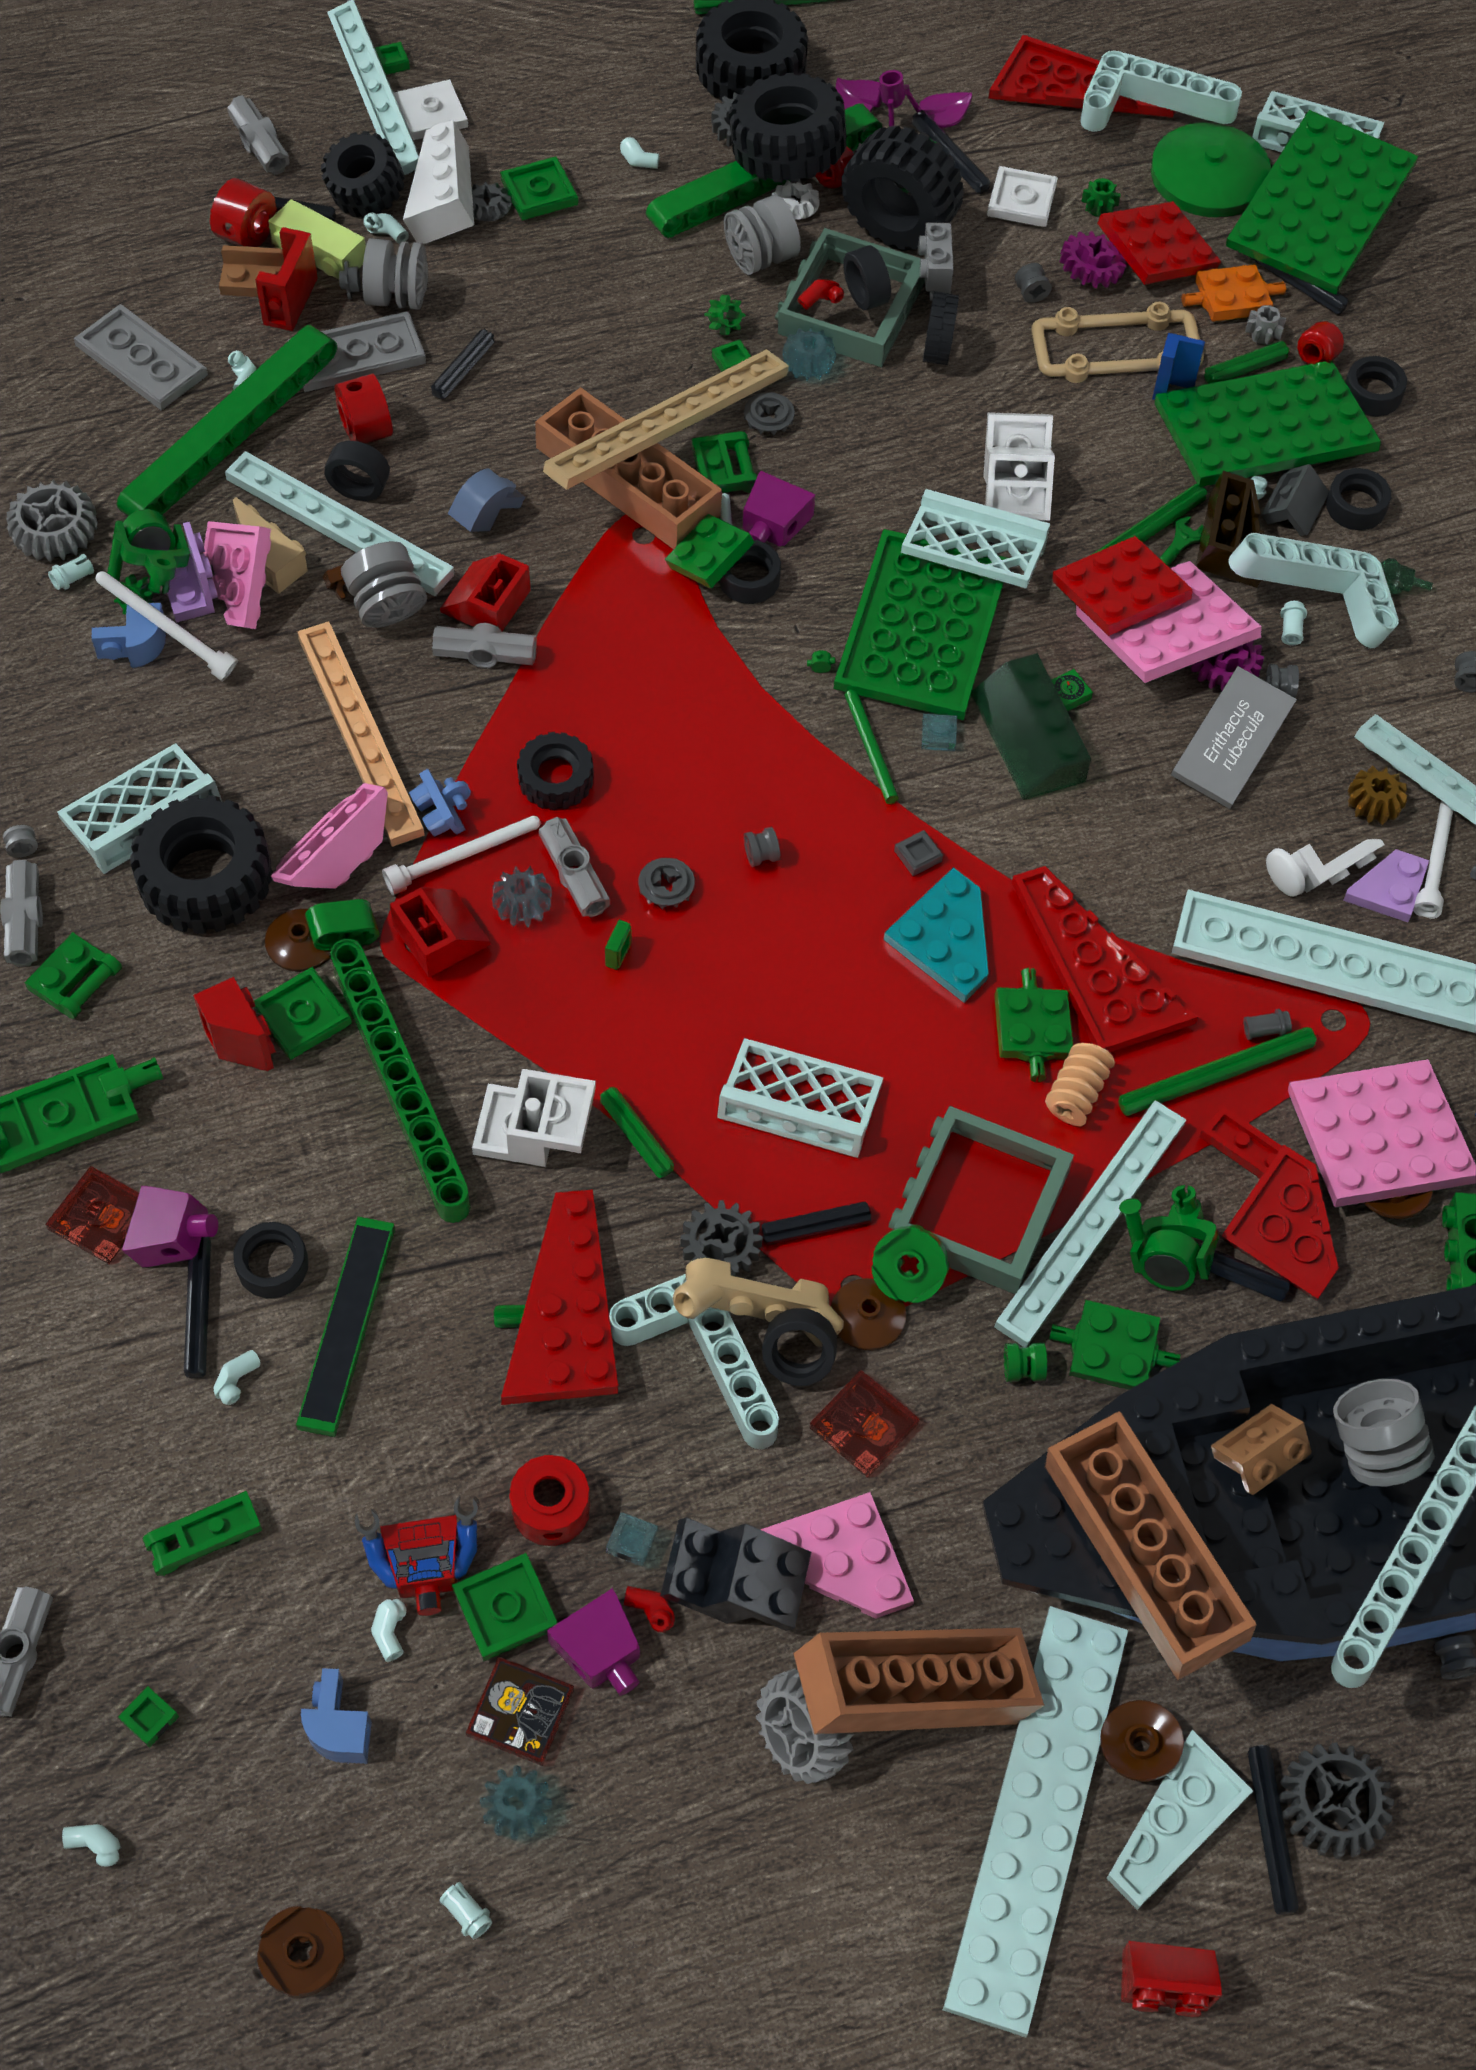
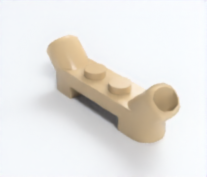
M700 1258L691 1261L686 1266V1282L676 1288L673 1294V1303L676 1310L682 1316L689 1319L696 1318L711 1307L729 1311L735 1315H747L771 1322L779 1313L791 1308H807L820 1313L829 1320L837 1335L843 1329L842 1318L829 1305V1291L825 1285L800 1279L792 1289L739 1278L731 1276L730 1262ZM803 1331L817 1347H822V1343L812 1333Z

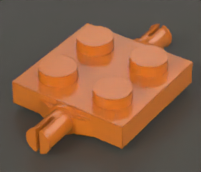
M1256 264L1197 271L1195 282L1199 292L1183 293L1182 305L1183 307L1203 306L1208 311L1212 322L1249 317L1251 310L1257 312L1263 305L1273 306L1270 296L1285 295L1286 284H1284V281L1267 284L1261 278Z

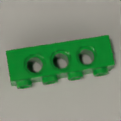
M1456 1192L1449 1205L1444 1206L1442 1211L1443 1228H1448V1239L1444 1246V1259L1446 1262H1450L1451 1274L1447 1277L1446 1291L1476 1285V1273L1468 1268V1266L1476 1267V1239L1466 1234V1232H1472L1476 1235V1194Z

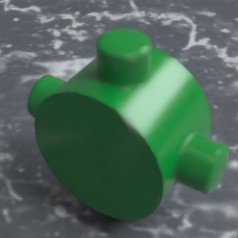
M823 650L814 652L812 659L807 660V666H811V669L817 673H827L831 670V664H836V658Z

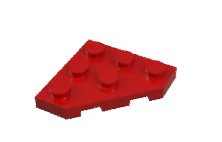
M1283 1145L1221 1235V1239L1279 1277L1288 1280L1291 1285L1318 1301L1339 1269L1319 1184L1316 1164Z

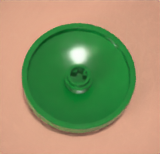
M1217 123L1188 124L1169 132L1157 144L1151 162L1152 181L1164 199L1168 202L1174 201L1185 212L1216 218L1243 213L1271 170V163L1266 151L1254 138L1239 129Z

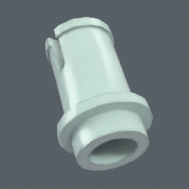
M81 554L79 557L61 566H52V570L48 572L53 586L57 590L61 588L67 590L70 587L69 584L93 574L94 568L90 560H86L87 556Z
M1289 601L1285 603L1280 612L1283 618L1281 640L1284 644L1293 646L1301 644L1303 641V621L1307 617V610L1302 602Z
M457 1882L455 1886L449 1887L441 1896L439 1901L462 1926L461 1932L464 1936L470 1935L475 1940L483 1935L492 1925V1920L489 1918L490 1911L487 1908L481 1909L465 1890L461 1882Z

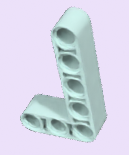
M1108 51L1102 56L1086 91L1080 123L1082 127L1089 131L1096 132L1104 129L1120 95L1219 124H1230L1237 117L1242 91L1239 86L1231 82L1124 52Z
M1250 533L1228 559L1231 569L1239 576L1343 594L1356 638L1368 648L1378 647L1398 626V616L1382 565L1370 553Z
M686 1274L622 1299L613 1305L609 1315L612 1338L615 1342L624 1346L635 1345L689 1323L746 1443L755 1449H765L773 1445L778 1433V1413L729 1312L710 1307L696 1318L689 1319L682 1316L676 1310L673 1303V1294L676 1288L686 1282ZM659 1304H666L671 1307V1310L660 1313L653 1308ZM630 1318L636 1321V1324L631 1327H622L618 1322L622 1319ZM709 1322H716L722 1328L717 1331H709L704 1325ZM729 1354L735 1356L738 1361L733 1364H725L719 1358ZM745 1387L751 1389L754 1394L745 1398L737 1395L735 1391ZM755 1421H765L770 1425V1428L766 1431H757L753 1429L751 1424Z

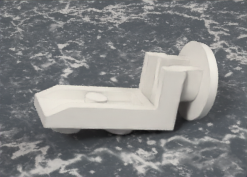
M1366 839L1325 865L1322 864L1310 843L1291 855L1283 849L1275 848L1267 855L1266 866L1272 881L1284 894L1294 897L1302 894L1304 890L1308 893L1327 880L1334 885L1350 875L1347 870L1348 867L1356 864L1358 869L1376 859L1377 857L1373 852L1382 847L1384 843L1381 839Z

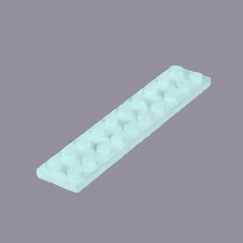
M1189 889L1187 891L1172 954L1476 1033V964L1201 892Z
M1049 1607L1033 1666L1044 1706L1018 1723L943 2011L1023 2037L1028 2035L1100 1746L1101 1729L1107 1718L1128 1633L1126 1629L1055 1607Z

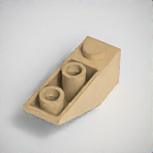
M235 497L233 505L238 524L271 529V548L266 559L265 583L280 594L308 571L305 558L306 551L298 541H292L286 537L275 523H269L263 519L252 505H246Z

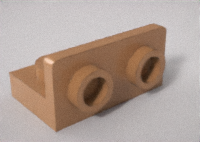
M222 246L223 268L219 283L220 294L258 297L255 279L259 271L278 275L284 263L282 249Z
M1270 1404L1211 1445L1214 1458L1239 1473L1245 1491L1251 1495L1260 1491L1311 1454L1304 1422L1273 1404Z

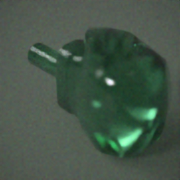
M1388 558L1381 562L1390 594H1401L1402 591L1409 592L1412 586L1426 590L1432 589V582L1415 578V569L1400 564L1394 558Z

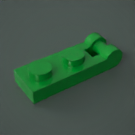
M244 1491L147 1533L143 1537V1542L146 1550L152 1551L155 1559L152 1562V1566L156 1575L163 1576L174 1572L181 1565L263 1530L247 1491ZM178 1539L180 1548L169 1552L167 1544Z

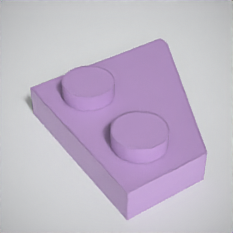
M1395 849L1348 888L1343 901L1409 922L1414 909L1416 895L1420 891L1429 860Z

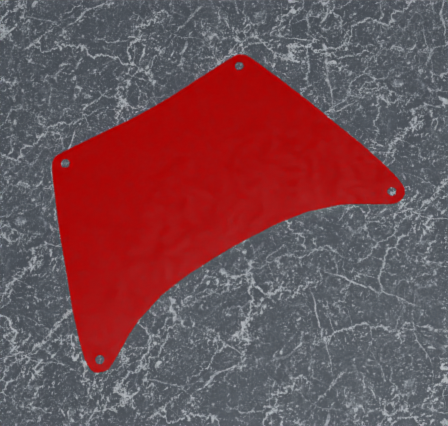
M626 514L603 534L575 573L536 636L535 663L533 665H520L502 700L455 782L464 781L471 790L470 796L465 800L467 803L465 809L458 810L456 805L454 806L465 830L456 835L449 829L435 837L429 831L413 864L530 816H537L540 819V827L411 880L412 884L407 886V890L398 893L395 899L396 901L421 887L455 890L490 940L491 945L429 978L412 952L405 948V942L393 926L391 909L384 922L380 936L382 953L393 965L548 1073L596 1081L592 1105L612 1121L614 1119L602 1105L600 1095L610 1087L617 1088L673 1161V1171L714 1209L718 1208L720 1200H724L726 1209H731L735 1203H738V1213L741 1215L748 1210L752 1212L750 1223L759 1222L760 1233L757 1235L762 1236L761 1226L767 1222L866 1202L871 1211V1222L771 1245H767L762 1237V1247L759 1249L795 1282L805 1279L818 1282L828 1288L830 1306L834 1296L841 1289L843 1279L847 1276L855 1275L862 1279H874L872 1275V1258L875 1247L888 1232L893 1230L888 1227L891 1217L896 1208L903 1209L907 1200L902 1197L906 1184L910 1177L917 1178L921 1169L916 1167L920 1153L924 1146L931 1147L934 1138L930 1137L934 1122L938 1116L944 1118L949 1106L1074 1154L1070 1171L1041 1237L1043 1238L1066 1225L1149 1109L1147 1108L1129 1116L1124 1115L1118 1104L1121 1095L1279 1037L1278 1034L1248 1040L1243 1024V1019L1247 1016L1271 1014L1275 1012V1009L1280 1008L1282 1012H1289L1292 1024L1291 1032L1304 1027H1311L1317 1037L1315 1046L1161 1103L1185 1118L1186 1122L1146 1178L1147 1180L1211 1145L1199 1136L1202 1129L1222 1105L1250 1123L1290 1097L1288 1092L1290 1082L1319 1078L1345 1060L1368 1035L1371 1024L1368 1014L1358 1002L1267 978L1235 974L1194 965L1119 938L1150 968L1149 973L1163 987L1168 986L1176 994L1175 999L1187 1010L1190 1008L1199 1016L1197 1023L1110 1052L1115 1060L1114 1067L1109 1069L1108 1079L1103 1080L1104 1087L1101 1091L1097 1092V1101L1091 1103L1093 1108L1091 1113L1085 1115L1087 1117L1086 1123L1082 1126H1073L1058 1119L1048 1109L1045 1100L1047 1094L1052 1091V1085L1057 1080L1058 1073L1063 1068L1065 1060L1052 1059L1044 1062L1046 1079L1038 1082L1037 1078L1036 1082H1033L1030 1079V1062L1018 1058H1000L994 997L997 987H1023L1021 971L1029 968L1030 972L1031 968H1034L1036 970L1038 988L1065 990L1012 885V880L928 825L897 801L887 804L880 788L807 731L758 683L717 627L701 594L698 583L668 566L665 558L674 549L656 536L649 544L635 542L632 536L633 532L643 526ZM548 732L559 734L563 732L568 733L569 736L579 738L580 742L588 746V751L591 752L593 757L594 778L592 789H589L588 796L583 798L576 806L574 804L564 810L563 808L550 810V808L545 807L543 809L534 802L531 803L527 800V796L521 792L518 781L517 760L520 758L519 753L521 749L526 747L528 741L534 740L538 735H546ZM562 759L547 760L539 767L540 777L548 783L565 782L571 777L573 772L570 763ZM556 817L560 819L566 818L580 845L588 851L590 864L610 899V906L602 914L592 918L582 916L568 888L564 887L560 882L559 871L539 836V829L545 825L546 821ZM773 827L779 843L780 860L775 862L765 860L759 866L752 867L744 846V833H762L764 828ZM925 830L943 854L942 862L912 876L894 852L895 844ZM659 858H674L684 862L692 870L695 879L694 890L690 895L689 901H682L677 908L674 905H670L661 909L658 904H648L644 895L640 894L638 880L640 872L649 862ZM571 866L569 868H578L579 866ZM953 867L980 887L989 972L987 981L965 1003L884 941V933ZM661 875V886H664L669 892L672 891V883H669ZM618 920L630 923L632 943L620 968L615 970L605 965V947ZM1068 997L1073 1046L1078 1043L1092 1044ZM1327 1010L1341 1012L1346 1019L1344 1028L1339 1031L1327 1029L1321 1022L1322 1014ZM744 1038L883 1077V1083L858 1158L717 1118L720 1093L723 1086L727 1084ZM748 1052L746 1060L752 1068L766 1063L763 1056ZM786 1064L780 1067L787 1078L801 1073V1070L796 1065ZM772 1070L758 1075L764 1086L779 1081ZM824 1073L815 1077L821 1087L836 1082L833 1076ZM750 1079L735 1085V1088L749 1092L756 1090ZM807 1080L792 1085L799 1096L814 1091ZM859 1083L850 1086L857 1098L870 1093L872 1087ZM785 1089L770 1094L773 1099L780 1101L792 1100ZM842 1090L827 1095L834 1106L849 1101ZM820 1099L805 1104L808 1109L822 1112L827 1110ZM855 1108L840 1114L843 1119L857 1123L861 1122V1117ZM951 1132L911 1224L919 1225L934 1234L1001 1260L1018 1250L1051 1171ZM908 1255L902 1256L904 1264L901 1266V1269L904 1272L911 1270L914 1274L918 1273V1259L915 1256L912 1258ZM949 1268L945 1281L939 1290L969 1275ZM904 1302L905 1307L913 1304L910 1302ZM864 1305L862 1307L867 1313H873L876 1310L872 1305Z

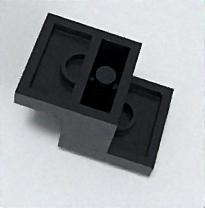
M686 1517L678 1520L660 1596L726 1624L754 1617L785 1631L792 1630L796 1626L811 1552L746 1523L718 1531Z

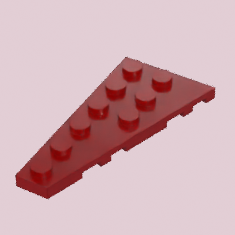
M1022 35L989 89L988 99L1083 108L1086 91L1100 61ZM1120 95L1113 109L1114 112L1174 117L1176 111Z
M1046 866L1013 876L1012 885L1064 989L1068 990V997L1092 1044L1100 1046L1110 1053L1197 1023L1199 1016L1190 1008L1187 1010L1175 999L1176 994L1168 986L1163 987L1149 973L1150 968L1113 932L1108 933L1098 923L1099 918L1091 910L1086 911L1073 898L1074 894Z
M593 1189L555 1193L503 1387L501 1405L618 1394V1379Z

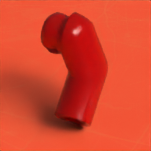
M818 279L797 300L804 309L808 310L818 299L839 303L844 297V290L833 280Z
M627 1586L624 1606L644 1610L651 1627L655 1631L666 1632L675 1623V1613L668 1600L660 1596V1592Z

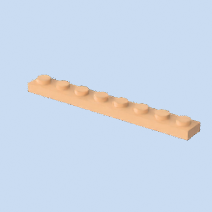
M330 622L297 631L301 646L362 782L385 787L388 792L384 831L391 846L393 847L425 836L421 821Z

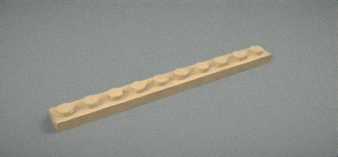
M766 349L545 461L543 472L567 490L786 377L789 365Z

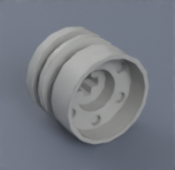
M775 194L754 203L753 208L746 205L739 208V210L736 209L726 213L724 218L726 241L736 264L745 274L750 275L758 272L760 269H766L770 267L771 262L778 264L798 256L800 252L798 226L788 204L779 195Z
M369 238L364 252L362 273L365 304L387 307L391 301L392 293H395L398 308H405L408 301L410 309H421L428 283V263L426 261L424 243H413L410 251L409 242L401 241L397 255H395L391 240Z
M389 541L366 547L352 555L341 567V576L348 592L355 597L354 606L359 611L362 624L367 627L378 628L401 622L419 611L427 601V594L420 585L419 576L413 573L414 565L409 553L401 542Z
M1399 1379L1367 1381L1350 1388L1338 1398L1333 1407L1334 1418L1340 1438L1344 1442V1452L1348 1458L1350 1472L1359 1482L1370 1486L1387 1487L1398 1485L1419 1477L1430 1468L1435 1458L1434 1447L1428 1426L1425 1424L1424 1411L1418 1390L1410 1383Z

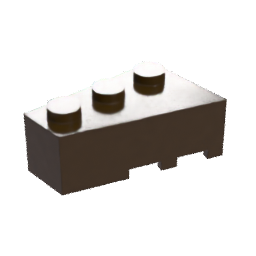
M1222 471L1210 493L1196 567L1199 570L1257 588L1261 580L1239 576L1231 569L1228 560L1248 534H1264V531L1260 529L1258 519L1260 509L1254 480Z

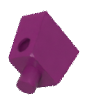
M760 471L744 507L743 529L751 535L753 540H759L764 543L769 541L778 546H785L814 516L815 494Z
M141 1186L122 1251L141 1267H151L193 1259L197 1255L201 1237H214L217 1234L218 1219L214 1214H208L207 1208L189 1193Z
M613 1588L547 1630L548 1642L551 1647L590 1688H596L606 1680H609L618 1695L623 1696L639 1684L640 1681L629 1665L640 1658V1647Z

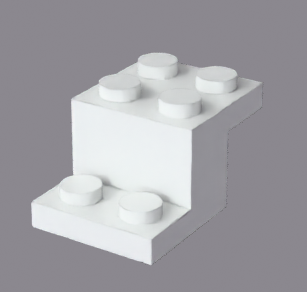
M987 413L984 479L987 484L986 506L1035 520L1050 521L1055 455L1051 450L1053 416L1051 414Z
M522 1069L518 1088L488 1083L472 1146L473 1155L546 1167L550 1148L581 1153L595 1094L596 1081Z

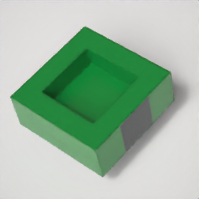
M147 1686L118 1718L150 1748L179 1718V1715Z

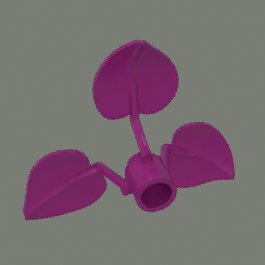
M888 70L882 73L879 78L880 83L872 80H845L837 78L835 88L844 100L845 109L861 103L872 112L874 107H880L882 102L885 103L889 112V127L895 126L894 108L899 107L903 103L905 95L917 113L921 110L925 111L940 128L958 124L964 118L972 100V92L941 93L924 98L918 105L910 92L909 85H904L903 74L897 70Z

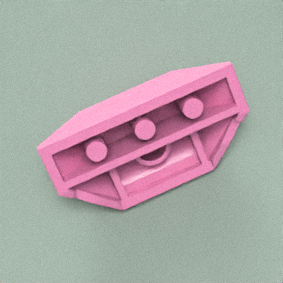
M363 783L356 789L355 794L346 797L331 809L280 860L276 871L271 875L274 882L294 887L333 889L346 883L350 878V874L361 863L367 861L373 855V851L382 843L388 796L385 787Z

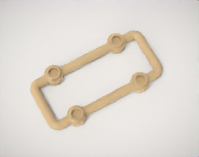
M1154 302L1148 307L1146 312L1080 316L1075 309L1064 307L1057 312L1055 317L1040 318L1031 327L1039 370L1048 377H1065L1066 380L1072 383H1081L1087 379L1088 375L1156 371L1158 373L1163 351L1159 353L1157 358L1088 362L1084 355L1073 354L1065 361V364H1050L1044 330H1055L1059 335L1072 336L1078 331V328L1146 324L1151 330L1161 331L1166 329L1169 323L1182 322L1184 323L1186 336L1200 340L1194 315L1186 310H1170L1164 302ZM1204 353L1202 354L1200 365L1204 360Z

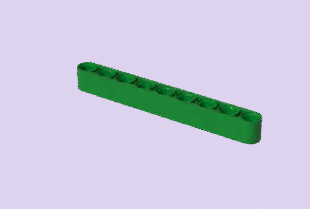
M855 104L845 109L846 146L853 152L857 150L859 143L863 144L870 134L883 128V126L864 104ZM734 161L657 197L648 205L646 217L665 238H671L775 189L777 185L785 184L787 180H783L781 183L774 182L773 179L769 178L767 180L759 179L756 174H749L737 161Z
M311 325L303 327L120 493L117 499V508L127 516L138 510L145 509L158 511L162 515L167 512L332 361L337 352L336 341Z
M342 939L332 946L330 952L337 982L437 1213L446 1222H460L468 1216L471 1208L467 1184L362 946L353 939ZM346 960H355V961H353V962H351V963H347V964H346V963H342V962H344V961H346ZM360 988L367 989L364 992H355L357 989ZM371 1017H380L376 1021H367ZM384 1046L393 1047L392 1049L387 1051L379 1050ZM399 1075L406 1076L403 1080H393L394 1077ZM410 1105L420 1106L413 1111L405 1110ZM423 1135L433 1136L428 1141L418 1140ZM439 1165L447 1167L445 1170L441 1172H434L431 1170L435 1166ZM451 1196L461 1198L456 1203L445 1202V1199Z

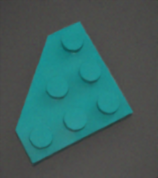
M953 867L884 933V941L965 1003L987 981L989 972L980 887Z

